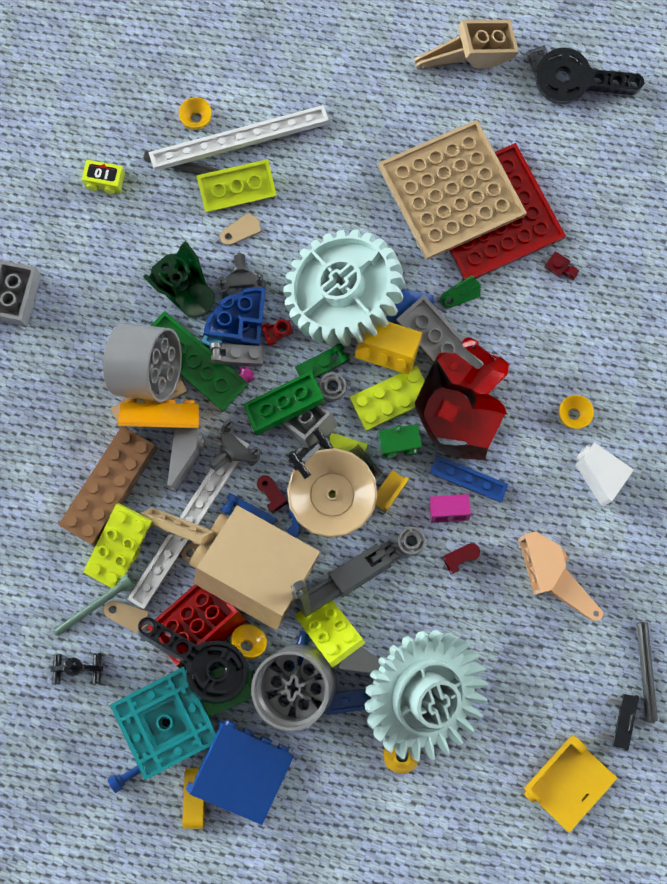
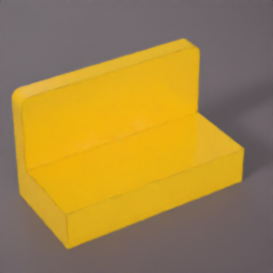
M392 470L377 491L378 496L375 506L386 513L407 484L409 478H403Z

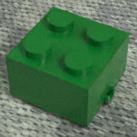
M418 424L403 427L397 425L395 428L379 430L377 433L381 457L385 456L386 459L397 458L400 453H404L405 456L415 455L422 447Z

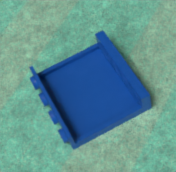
M227 719L225 723L218 720L217 723L220 727L193 783L189 782L186 790L192 796L263 825L294 755L288 752L290 748L280 743L278 746L271 744L272 740L261 735L260 738L254 736L255 732L247 728L240 730L236 728L237 724Z

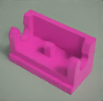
M469 494L431 496L429 498L431 523L468 521L470 519Z

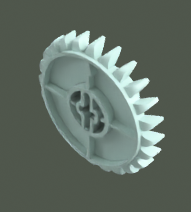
M433 630L429 635L421 631L416 634L415 640L409 636L404 637L400 647L393 644L389 648L390 655L387 658L384 656L380 657L378 660L381 665L379 670H373L370 674V677L374 679L373 685L366 687L365 693L371 699L366 701L365 710L372 713L367 718V722L374 729V737L380 743L383 740L384 747L390 753L395 747L397 755L405 759L408 749L410 756L416 762H419L421 748L426 756L431 760H435L433 745H436L445 754H449L446 738L449 737L457 744L462 745L463 741L457 729L460 727L470 733L474 732L473 727L465 718L467 715L482 718L483 715L471 705L472 702H487V699L476 692L475 688L487 687L488 682L474 676L486 671V668L479 663L472 662L479 658L480 655L475 651L466 650L470 647L469 643L464 640L456 641L458 637L452 633L444 635L439 630Z

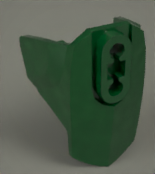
M186 241L182 243L177 253L167 254L152 266L150 275L145 274L143 276L157 292L164 294L189 318L204 316L209 313L213 306L215 294L205 281L199 257ZM168 266L169 269L164 271L163 267Z

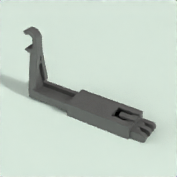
M390 541L381 546L378 543L330 572L327 579L308 591L307 586L302 580L295 582L291 586L293 589L292 595L305 618L340 595L343 598L390 568L391 564L401 557L399 553L394 554L396 552L394 547L388 549L392 545ZM377 560H381V562L375 565L374 567H371L368 563L372 561L375 564Z

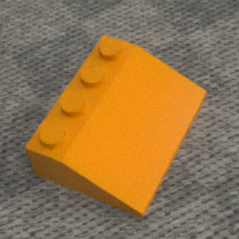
M125 398V402H120L118 426L199 428V404H195V400H183V404H176V400H166L164 403L145 400L144 403H137V399Z

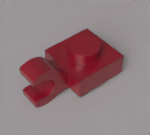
M556 251L544 266L545 269L559 278L564 274L571 280H574L579 272L577 268L568 266L571 261Z

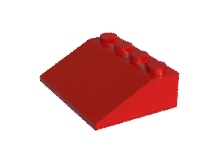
M195 584L155 619L196 645L206 641H225L233 634L237 627L247 621L236 607ZM147 626V628L151 632L153 630L152 626ZM162 635L159 637V640L162 643H168L170 638L167 635ZM178 646L176 648L180 654L188 652L185 646ZM169 655L179 669L184 666L183 663Z

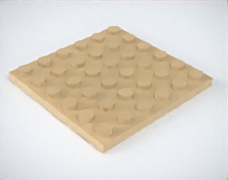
M478 120L378 163V167L426 260L525 217L527 214Z

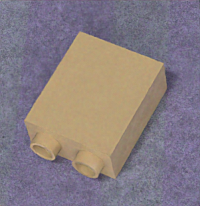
M237 505L230 517L221 513L214 522L211 530L214 531L216 538L211 546L208 548L200 544L189 563V565L196 568L193 583L277 631L294 602L291 586L300 580L305 583L320 551Z

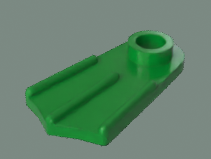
M471 275L444 292L440 297V303L445 308H451L481 296V284ZM451 297V301L447 303L446 300Z

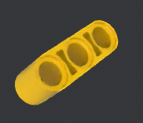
M185 768L183 829L204 830L205 801L190 795L186 790L188 783H193L200 768Z

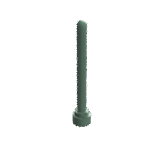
M129 573L123 575L120 578L121 580L118 581L119 584L55 628L54 634L57 636L62 634L121 591L134 588L136 583Z

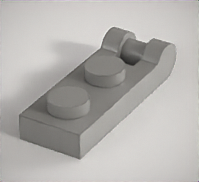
M212 342L210 344L212 351L211 363L263 365V346L222 344L220 342ZM220 352H225V356H221Z

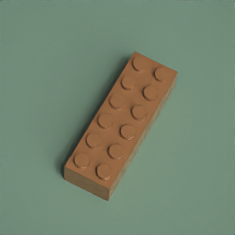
M121 426L58 525L95 547L117 503L123 505L158 448L143 437Z

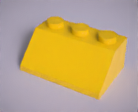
M389 322L387 327L376 326L377 335L374 337L368 333L364 334V342L358 343L355 358L409 375L415 364L423 332Z

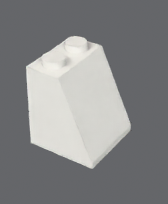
M593 443L590 447L586 445L576 457L578 459L576 467L599 504L603 507L614 500L634 470L596 443Z

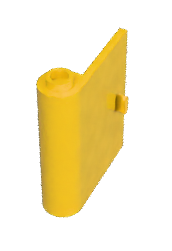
M571 735L523 788L526 791L524 796L532 803L536 801L570 833L618 778L592 755L577 737Z

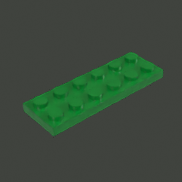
M166 311L151 325L171 328L176 332L182 350L180 375L222 412L249 385L247 381L227 364L211 363L212 351Z

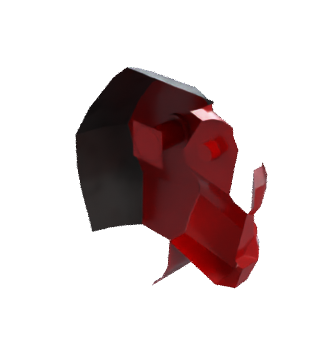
M467 337L461 343H463L465 349L483 362V366L477 369L456 353H439L417 396L415 407L428 436L439 451L463 459L486 460L488 448L503 417L508 415L501 401L488 393L508 375L509 363L501 356L491 355L478 345L479 341ZM437 437L464 441L467 444L457 446L441 444Z

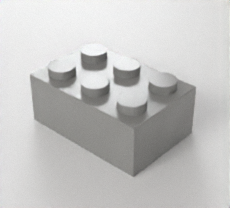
M0 260V322L24 327L28 326L41 274L36 267Z

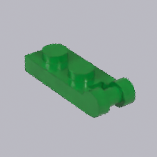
M339 343L331 349L295 366V369L299 376L312 371L314 377L317 378L349 362L350 358L347 354L345 355L342 343ZM337 354L339 359L334 361L332 355Z

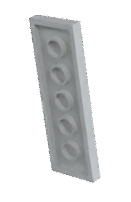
M425 295L395 320L401 326L423 332L419 348L433 363L439 353L448 352L458 354L477 369L483 366V362L464 348L463 343H461L464 340L463 337Z

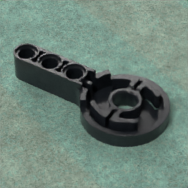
M564 47L548 52L541 59L535 74L536 85L541 95L556 104L572 103L582 97L586 91L635 95L644 85V78L640 74L593 69L580 52ZM560 71L566 72L569 76V81L560 82L556 78V74ZM594 79H600L602 84H597ZM612 80H617L620 86L614 85ZM630 82H635L637 88L632 87Z
M145 617L140 620L138 624V635L140 638L184 664L187 684L197 698L207 703L221 704L232 700L241 692L247 680L248 667L245 657L237 647L225 641H206L196 645L153 618ZM144 625H151L153 630L145 633L141 628ZM162 635L169 636L170 641L168 643H162L160 642L159 637ZM178 646H185L188 652L180 654L176 648ZM214 664H219L223 666L225 674L219 679L213 678L209 673V668Z

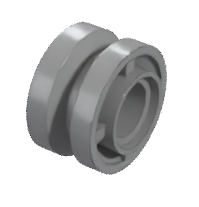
M334 372L324 375L319 384L323 396L332 401L341 399L347 390L345 379L340 374ZM331 382L338 383L336 391L328 390V385Z
M416 527L405 528L397 539L399 550L408 556L420 553L426 542L424 533ZM414 537L417 541L416 545L409 546L406 543V538Z

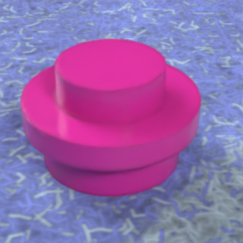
M247 366L244 369L242 367L239 368L238 374L245 381L250 383L252 380H255L253 377L255 373Z

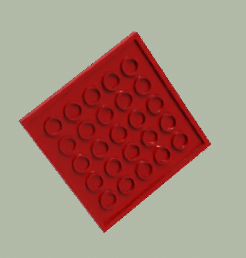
M516 143L496 151L495 154L527 214L525 217L449 250L464 280L471 275L477 279L559 242L566 237Z

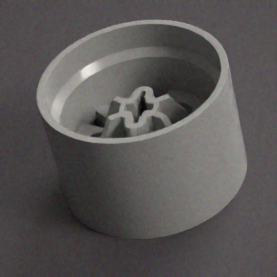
M121 323L116 326L108 338L103 358V374L108 390L113 395L156 402L168 400L176 389L181 372L182 350L178 335L171 328Z
M305 644L289 645L268 657L257 668L251 685L253 704L258 714L271 726L285 731L301 730L315 723L331 705L337 690V676L334 667H331L317 648ZM298 656L304 658L302 665H300ZM287 660L294 662L295 669L287 667ZM275 661L282 671L271 667L272 663ZM306 664L314 666V673L306 670ZM321 673L323 678L315 679V675ZM275 676H280L283 682L282 685L275 682ZM294 682L296 683L295 686L299 687L295 692L294 688L290 686ZM314 683H319L321 685V692H317L314 690ZM277 690L278 695L270 699L267 692ZM282 695H287L289 704L282 701ZM313 697H315L316 699H318V700H320V701L322 702L320 708H319V706L314 702V698H313ZM302 698L309 701V707L302 706ZM296 705V717L290 716L291 707Z

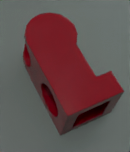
M263 475L258 478V490L265 494L271 502L267 507L272 514L288 504L287 499L270 476Z
M470 543L444 555L442 559L450 575L459 571L458 565L466 561L476 560L480 556V548L478 545Z

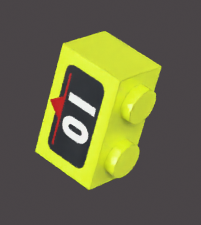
M86 159L81 180L84 186L91 191L99 189L104 190L108 194L121 193L125 171L123 166Z

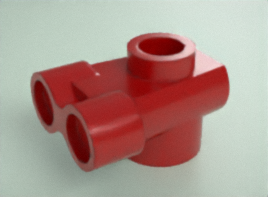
M281 319L275 324L270 325L267 323L261 326L268 346L277 344L276 341L294 333L289 320ZM281 328L286 329L285 332H279Z

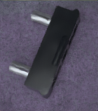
M623 694L622 699L608 696L607 702L620 705L615 734L603 730L600 732L614 736V738L600 734V737L613 740L612 746L628 751L639 696Z

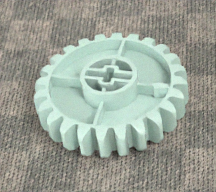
M354 229L347 236L344 230H339L335 238H332L331 234L327 233L323 237L324 242L320 243L318 240H313L310 251L302 249L299 252L302 260H293L291 263L295 272H289L285 277L289 283L283 290L287 298L284 301L285 307L289 311L291 320L298 326L300 331L305 336H311L317 343L325 340L328 346H334L339 339L343 346H349L351 338H355L358 343L364 342V334L368 333L372 337L376 336V326L387 327L389 322L386 316H395L398 310L395 304L402 302L403 294L401 290L405 287V281L402 277L403 268L394 250L388 248L383 239H375L372 233L367 232L361 236L359 230Z

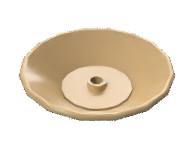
M337 448L317 450L304 465L311 473L308 478L304 479L298 470L295 471V469L291 474L287 488L289 508L298 523L313 534L329 538L349 535L361 528L374 511L378 496L375 477L366 462L352 452ZM332 491L336 493L334 498H330L328 495Z

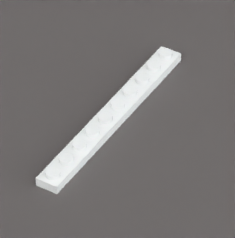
M322 105L151 151L149 156L155 172L328 125L329 119Z
M235 436L247 449L250 445ZM233 460L231 463L227 462L217 471L211 468L180 518L199 525L240 461ZM170 532L127 599L145 610L189 539L180 538L178 535Z

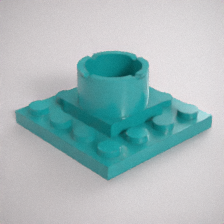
M185 666L110 704L144 780L210 747L216 735V731L201 700L192 693L187 684ZM166 718L170 720L169 726H166L164 723Z

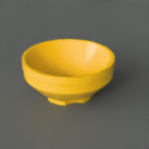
M188 98L179 107L180 121L188 129H203L211 121V107L202 98ZM194 114H200L202 119L199 122H193L191 117Z
M571 395L561 402L558 410L559 418L570 429H582L592 421L594 408L591 402L584 396ZM571 409H576L579 412L578 419L573 420L569 417L568 413Z
M244 624L234 630L231 636V644L241 651L245 659L252 660L258 658L265 651L267 638L259 627L252 624ZM248 642L252 649L250 651L243 650L241 643Z
M395 747L391 753L384 748L383 757L385 764L395 773H409L415 769L418 762L410 756L408 749V759L405 762H400L396 758Z

